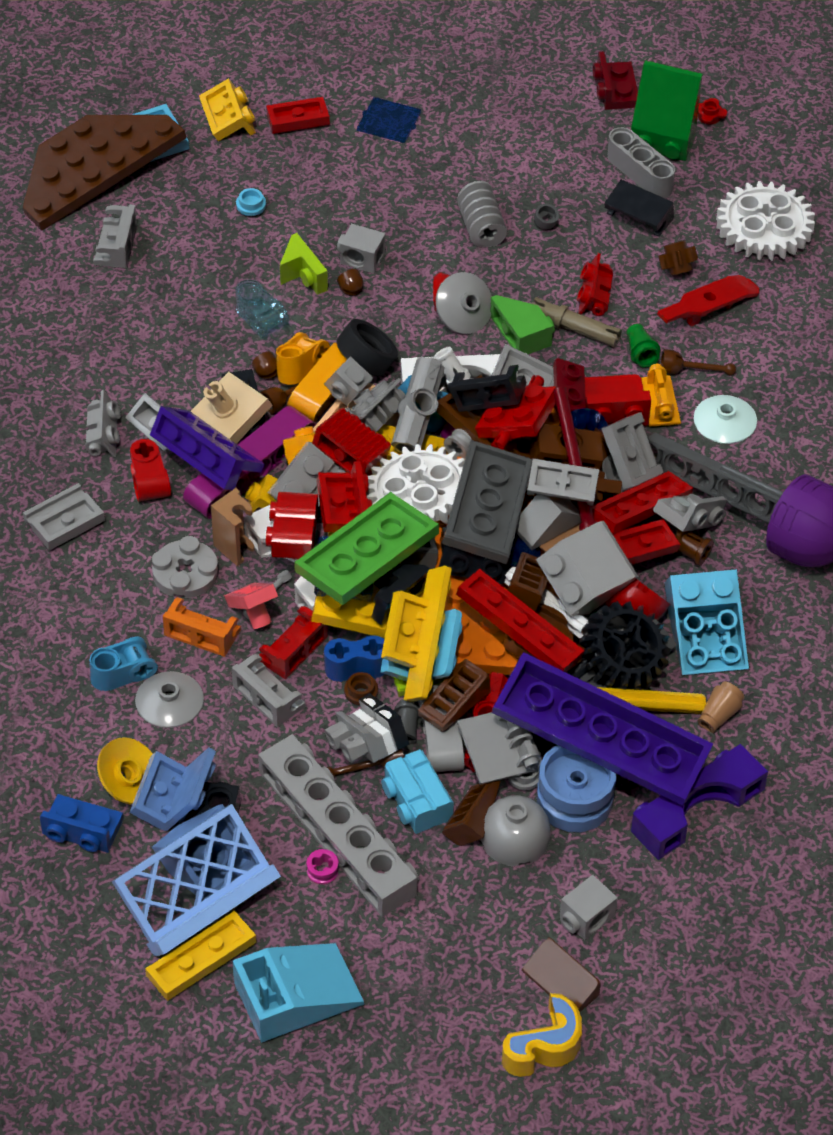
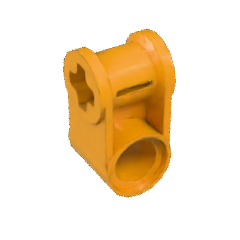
M298 332L286 343L280 345L276 349L279 382L287 385L299 384L330 348V343L323 339L318 341L311 339L306 333Z

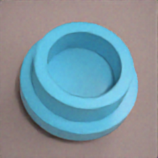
M248 188L240 192L236 200V207L241 214L255 216L265 210L266 199L259 190Z

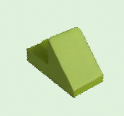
M298 233L291 235L280 263V284L282 285L300 277L306 287L311 286L317 295L328 291L327 269Z

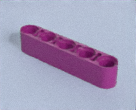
M287 406L241 441L238 445L265 465L261 473L242 470L235 487L240 491V494L242 495L246 492L253 482L261 480L259 479L261 475L266 476L283 462L281 459L285 457L284 439L295 436L294 430L313 426L314 428L316 423L294 407ZM201 473L188 484L183 493V499L205 517L212 519L211 505L232 490L223 489Z

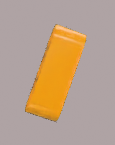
M337 342L330 346L303 378L287 402V406L294 407L314 422L318 420L317 416H321L334 400L333 395L324 383L347 360L337 347Z

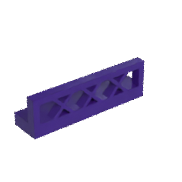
M165 406L160 407L150 436L223 489H235L242 470L262 472L265 465L263 462L192 412Z

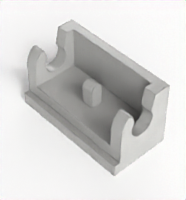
M131 204L129 206L110 205L106 207L105 213L117 214L119 218H104L93 264L127 268L137 227L136 207Z
M533 458L527 495L534 496V493L583 501L587 502V505L593 506L599 469Z
M254 654L239 665L236 664L232 667L233 687L276 727H279L304 709L306 703L300 699L303 695L299 691L291 692L260 662L262 657L259 654Z

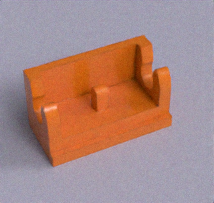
M176 597L168 611L163 615L164 635L225 657L241 631V626L237 625L239 618L232 616L227 623L186 609V606L182 605L184 599Z

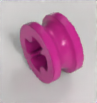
M319 849L308 856L306 866L307 874L311 881L317 884H328L336 879L339 872V862L334 852L327 849ZM323 862L328 863V867H325L323 871L317 870V866H321Z

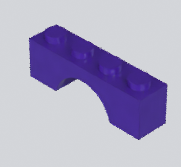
M741 744L730 751L724 750L717 755L713 762L701 769L683 806L662 795L650 803L644 802L639 805L633 813L631 832L659 860L685 843L688 827L685 814L690 808L698 803L709 800L725 801L740 807L765 790L768 771Z

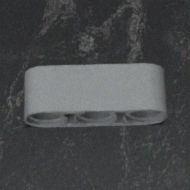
M624 127L613 129L609 134L608 160L641 188L663 198L669 197L674 187L675 166L632 130Z
M440 684L432 685L431 691L429 692L427 699L437 689V687ZM447 698V699H446L447 701H449V702L452 703L453 705L455 704V702L452 701L450 698ZM427 699L419 700V701H420V706H422V704H423ZM439 706L436 708L444 716L447 713ZM422 718L423 732L426 734V739H424L426 756L435 772L464 770L463 743L457 721L442 732Z

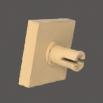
M228 371L219 382L213 381L208 384L211 390L207 387L204 389L205 397L190 412L237 444L273 405L268 398Z

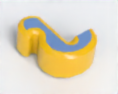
M550 993L548 1009L553 1026L508 1033L503 1041L502 1065L508 1073L518 1077L530 1076L534 1073L535 1062L548 1067H561L575 1059L581 1048L582 1017L572 1000L562 994Z

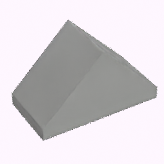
M537 494L520 514L516 534L533 550L581 523L579 509L570 499Z

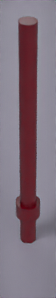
M562 386L557 387L553 392L569 465L583 467L567 390ZM577 501L581 519L579 530L581 531L597 523V521L594 520L592 506L587 505V502Z

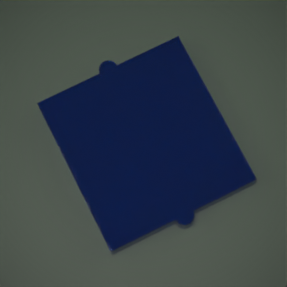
M373 97L367 110L362 112L363 117L357 126V131L405 143L410 132L416 129L415 123L421 114V109Z

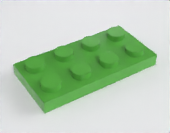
M390 492L294 562L295 572L341 605H344L438 535L439 524Z

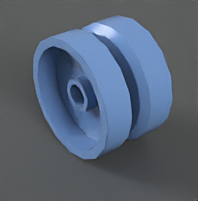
M559 745L554 746L544 755L539 765L537 803L543 807L553 827L566 832H585L597 828L607 820L612 810L616 773Z

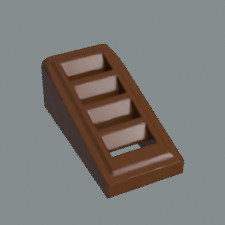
M522 551L507 590L536 612L548 579L536 561L538 557Z
M464 659L417 710L418 715L444 732L490 692L489 675L469 660ZM460 688V689L463 690L465 693H464V694L460 693V692L458 691V689ZM447 698H450L452 701L455 702V704L453 705L452 703H450V702L447 701L446 699H447ZM438 706L447 712L445 716L436 710Z
M500 780L471 786L446 823L442 834L459 846L484 838L485 816L488 808L495 802Z

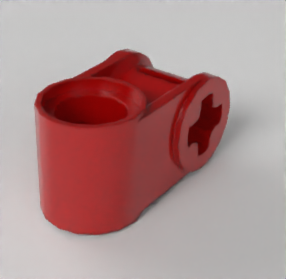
M149 439L135 441L130 447V457L132 460L131 474L137 501L142 502L171 496L168 473L166 468H164L158 445Z

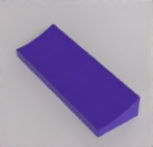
M524 652L492 710L493 714L682 806L713 746V743Z

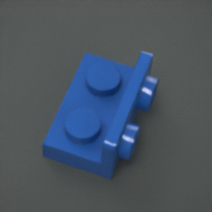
M57 794L50 811H43L40 816L42 834L46 835L50 840L55 842H64L65 840L79 844L81 848L89 852L100 850L107 853L124 820L123 812Z

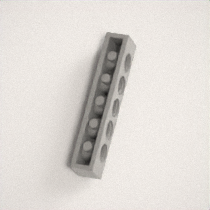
M292 734L258 754L259 773L318 843L324 849L334 852L338 858V866L381 917L417 896V881L419 878L415 868L409 862L404 863L397 855V850L391 840L388 838L383 839L376 831V826L371 817L367 814H362L356 808L350 793L347 790L342 791L337 786L330 770L325 766L321 767L317 763L312 750L306 743L301 744ZM384 870V871H387V872H385V873H378V872H376V871Z

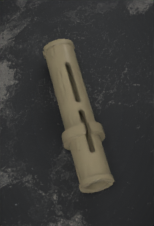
M535 297V303L532 302V304L540 307L545 316H550L554 327L557 329L565 328L613 348L617 345L616 341L619 342L622 329L569 310V307L566 305L558 306L538 297Z

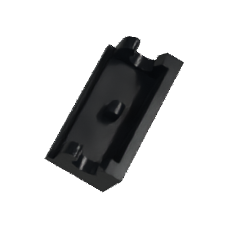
M622 179L604 203L605 208L608 209L607 214L613 216L618 211L652 226V229L656 230L654 235L658 237L674 219L672 201Z
M518 364L510 365L507 374L463 380L465 373H456L448 387L458 411L465 412L519 404L527 382L524 375L516 378L519 368Z

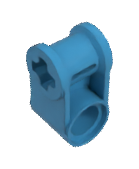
M131 637L123 642L95 650L89 659L90 680L94 688L101 691H109L153 676L158 666L155 660L149 657L146 651L147 645L142 637Z

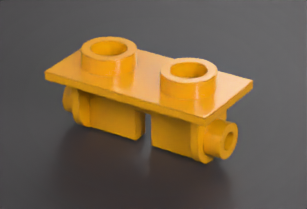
M653 364L649 368L647 377H641L643 390H650L651 395L649 427L681 424L671 376L667 375L666 369L661 364Z

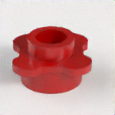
M709 98L703 103H699L698 119L704 124H716L721 118L723 119L727 116V110L719 105V100L716 98Z

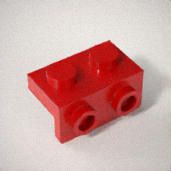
M361 461L353 462L351 473L318 472L316 482L324 532L338 531L372 506V500L366 498L368 475L363 474Z

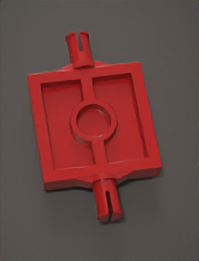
M533 375L529 384L525 386L519 404L487 408L475 427L478 437L495 438L491 446L502 450L505 449L507 443L512 439L536 437L556 404L553 392L556 386L542 387L544 379L539 375Z

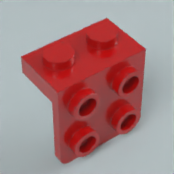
M639 375L585 377L586 415L584 416L586 429L604 428L639 412H642L645 420L642 422L643 426L649 425L651 395L650 390H643L642 379Z

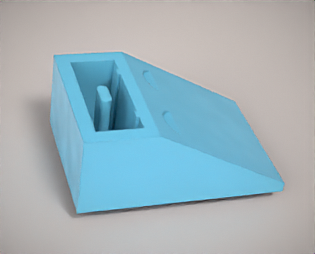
M737 569L670 575L665 582L667 602L671 604L668 607V614L674 641L677 644L676 650L682 675L749 669Z
M336 943L265 948L232 960L234 984L261 1043L364 1005V1000Z

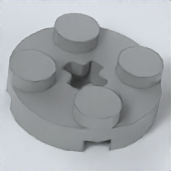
M185 536L181 540L165 545L158 552L154 553L152 556L153 580L156 586L167 595H184L185 598L197 597L213 587L218 574V560L210 547L200 543L196 537ZM191 565V572L187 573L185 570L178 572L179 566Z

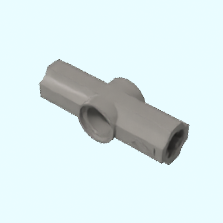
M421 356L416 360L406 396L398 405L400 416L391 445L395 448L394 450L402 454L403 447H406L411 452L414 451L416 444H419L420 447L422 446L430 416L438 408L437 393L445 367L442 366L441 361L432 357L425 358ZM415 401L420 405L421 410L417 408Z

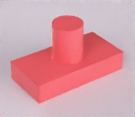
M252 583L224 595L230 608L246 610L253 629L264 627L272 622L264 602L278 597L274 584Z

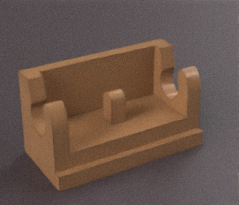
M237 488L211 505L214 546L236 566H239L244 562L240 552V545L246 546L248 550L253 552L254 544L244 535L243 510L251 516L252 507L250 503L240 496V491Z

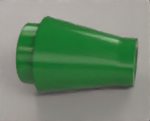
M641 324L631 325L626 332L629 340L631 360L640 367H650L659 360L660 346Z

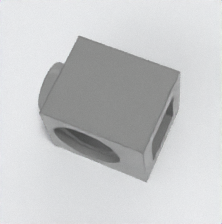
M351 223L346 234H341L337 243V251L340 252V264L375 273L385 255V233Z
M591 875L561 899V923L570 933L576 932L585 940L616 916L618 897L594 875Z

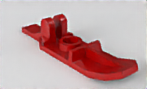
M727 276L684 293L680 302L658 310L657 315L666 324L679 318H688L687 323L692 327L700 322L701 317L706 316L710 312L723 307L729 309L737 301L757 297L760 288L751 279L744 276Z

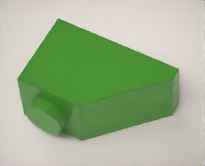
M498 295L491 297V319L511 347L528 355L552 346V334L555 332L554 323L550 316H545L538 305Z

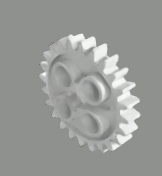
M758 181L757 187L753 188L751 184L746 183L745 190L735 187L734 194L726 193V200L721 199L720 208L717 210L716 228L720 229V238H726L727 246L735 244V252L744 249L746 250L745 257L756 253L758 260H761L763 255H768L770 261H773L774 254H778L782 259H785L787 251L796 255L797 248H805L806 242L811 241V235L814 231L815 213L810 212L811 204H804L805 196L795 197V189L786 192L784 184L777 189L774 188L773 182H770L768 187H764L761 181Z
M416 444L414 451L410 452L406 447H403V454L401 455L392 451L390 452L391 460L382 458L380 460L381 467L373 466L371 468L373 475L368 476V492L366 496L367 499L372 500V505L392 492L435 522L441 520L447 524L465 459H457L455 451L446 455L445 447H441L436 452L433 451L432 444L426 450H421L420 445Z

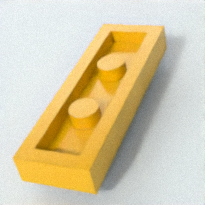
M234 910L145 968L146 976L162 996L169 1001L256 943V934Z

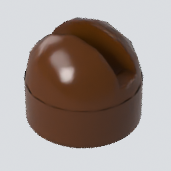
M357 269L347 270L337 278L340 289L344 294L354 296L363 289V278Z
M270 351L259 354L252 362V368L262 379H271L277 375L276 357Z

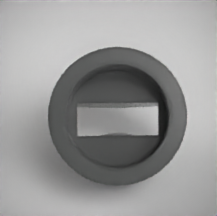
M547 203L539 205L534 214V223L541 230L552 229L559 219L558 209ZM548 216H550L551 219H549L548 221H546L545 219H546Z

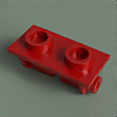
M600 253L595 256L591 263L586 262L581 271L580 279L583 280V285L577 295V301L580 302L578 314L582 315L585 309H587L596 316H602L608 310L613 270L609 264L600 263Z

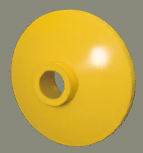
M122 737L107 743L102 748L97 760L98 775L103 787L116 800L132 805L150 756L153 753L144 744L132 738Z

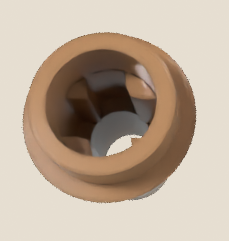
M726 681L722 682L720 686H715L698 719V724L707 731L714 733L742 708V701L744 700L742 691Z

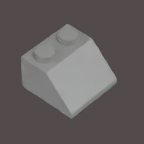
M599 521L559 541L536 559L570 616L592 613L639 577L605 521Z

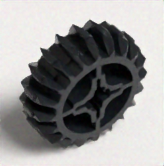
M618 601L613 602L609 607L607 605L602 606L597 610V613L591 614L588 618V623L581 629V633L584 636L580 638L578 645L585 648L582 658L589 659L585 670L594 669L596 671L594 681H599L601 678L605 679V688H611L614 684H616L617 688L624 690L627 687L634 690H639L641 687L643 689L648 688L652 681H656L661 677V670H664L668 665L669 661L666 657L670 654L671 649L665 646V644L669 641V636L660 634L664 624L656 625L653 622L655 613L648 616L643 614L644 605L638 606L635 610L631 601L626 602L623 606ZM618 625L626 627V629L624 631H620L615 628L613 630H610L606 627ZM625 663H630L633 665H636L638 663L644 667L638 669H630L623 667V665Z

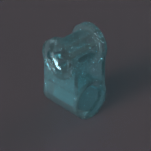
M244 280L237 284L235 288L236 313L260 338L267 336L268 331L276 326H284L289 322L284 306L273 298L259 282Z

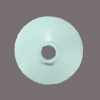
M717 395L705 399L697 406L694 412V424L697 430L707 439L717 443L732 444L741 442L753 434L757 426V416L754 409L744 400L729 395Z

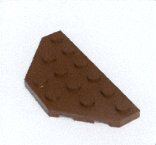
M85 115L38 146L23 203L25 215L41 231L185 140V130L168 115Z

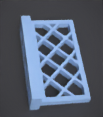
M231 804L113 880L112 883L149 941L146 944L154 956L166 954L281 876L274 864H268L234 806ZM228 816L235 828L232 841L215 837L218 821ZM210 827L208 835L201 834ZM240 837H241L242 841L244 842V844L239 843V838H240ZM192 838L207 841L203 860L186 856L188 842ZM213 843L231 846L227 866L210 862ZM181 846L179 854L171 853ZM237 848L249 851L256 865L247 871L234 868ZM163 857L178 860L174 879L156 875L159 860ZM184 861L202 865L198 885L180 881ZM151 866L150 874L142 872L143 870ZM208 867L226 871L223 887L218 890L205 887ZM232 873L239 874L238 877L231 881ZM134 876L148 879L145 898L132 896L125 882ZM155 881L173 885L169 905L151 901ZM179 886L197 890L194 906L189 909L175 906ZM203 892L210 894L202 900ZM137 903L143 904L142 911ZM150 906L167 910L165 925L155 932L147 920ZM174 912L182 913L173 919Z

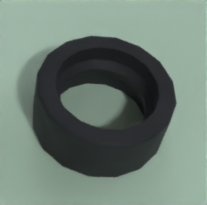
M352 319L336 339L337 347L346 359L351 356L373 376H383L398 357V350L393 341L379 328L361 319Z

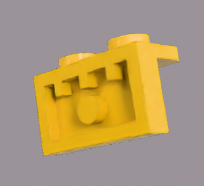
M228 78L199 95L212 134L218 141L242 127L245 128L250 136L256 133L253 122L256 119L251 109L245 104L248 102V98L241 86L236 88Z

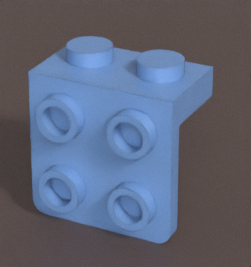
M208 747L187 767L156 751L150 756L129 813L164 831H168L176 823L181 824L188 812L192 809L196 811L204 800L205 791L202 789L204 783L209 780L215 770L216 763L212 761L216 751Z

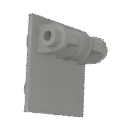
M398 378L390 383L383 380L371 391L368 388L363 390L353 399L356 404L351 409L349 407L346 408V412L349 411L350 414L359 417L366 427L369 426L376 433L398 411L400 401L406 396L402 390L395 387L401 379Z
M492 712L457 720L480 785L539 771V765L542 760L530 731Z

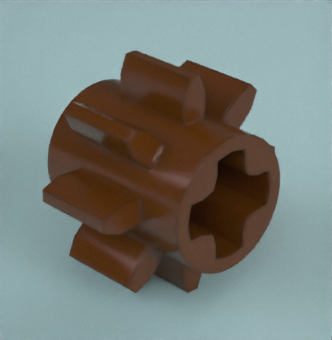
M686 240L663 246L665 253L658 255L662 270L669 269L671 275L693 270L691 262L698 260L695 246L687 247Z

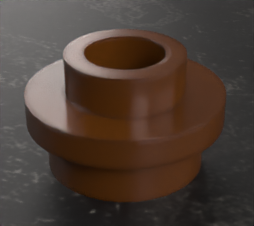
M365 672L351 675L344 686L345 697L356 705H360L359 699L369 693L374 697L378 695L377 682L370 674ZM359 688L366 689V691H356V690L359 689Z

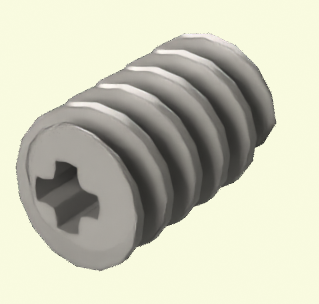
M474 181L467 184L459 192L457 203L470 240L479 247L497 246L505 239L507 228L492 186L485 181Z

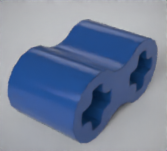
M370 635L358 641H348L341 638L329 641L324 648V670L326 676L333 681L339 682L348 680L351 675L358 672L368 673L373 678L382 677L384 674L380 673L383 660L381 654L384 638Z

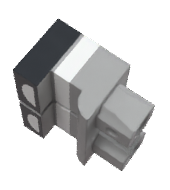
M370 693L359 699L361 709L347 715L342 711L335 712L338 723L325 729L330 747L335 751L341 748L343 755L351 763L364 756L374 763L410 745L401 716Z

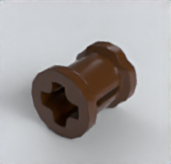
M680 529L675 535L681 544L675 553L680 552L695 560L694 563L696 565L702 566L712 551L713 539H703L689 531L682 532Z

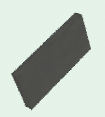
M471 440L442 544L506 564L515 536L533 459Z

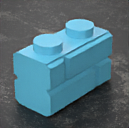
M419 749L406 754L404 758L399 757L386 763L385 778L381 780L382 787L386 796L389 799L394 797L398 803L397 812L404 825L410 824L414 833L418 834L450 819L453 814L454 802L423 750Z

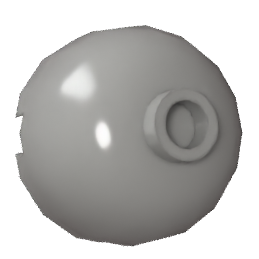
M521 795L503 797L495 801L488 808L484 823L485 834L481 842L487 855L498 863L508 866H519V863H527L529 861L533 863L546 853L551 838L549 817L543 807L531 798Z

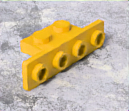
M448 566L428 570L423 598L401 590L393 592L381 658L409 667L404 700L409 702L427 699L433 685V666L439 653V634L445 621L444 608L446 597L451 588L450 576L452 569Z

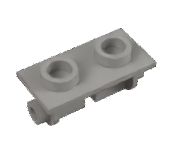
M104 390L101 391L100 400L91 401V404L87 407V427L89 430L86 431L85 448L91 456H99L101 452L108 450L112 457H116V443L120 441L117 419H120L121 413L117 402L112 401Z

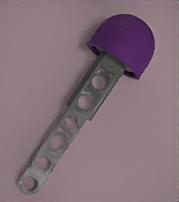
M655 432L646 433L649 443L653 444L658 451V456H655L657 464L661 463L664 473L670 471L690 486L714 497L723 496L728 500V504L768 522L766 545L771 553L804 567H821L833 562V486L804 474L793 480L783 492ZM674 455L679 456L683 460L684 469L677 466L674 461ZM728 480L737 485L739 494H735L729 489ZM756 493L764 497L766 507L758 504L755 498Z

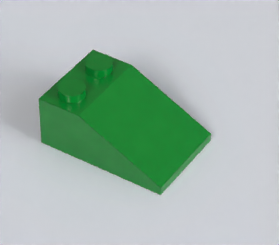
M645 60L631 130L661 155L669 159L686 161L696 137L703 74Z

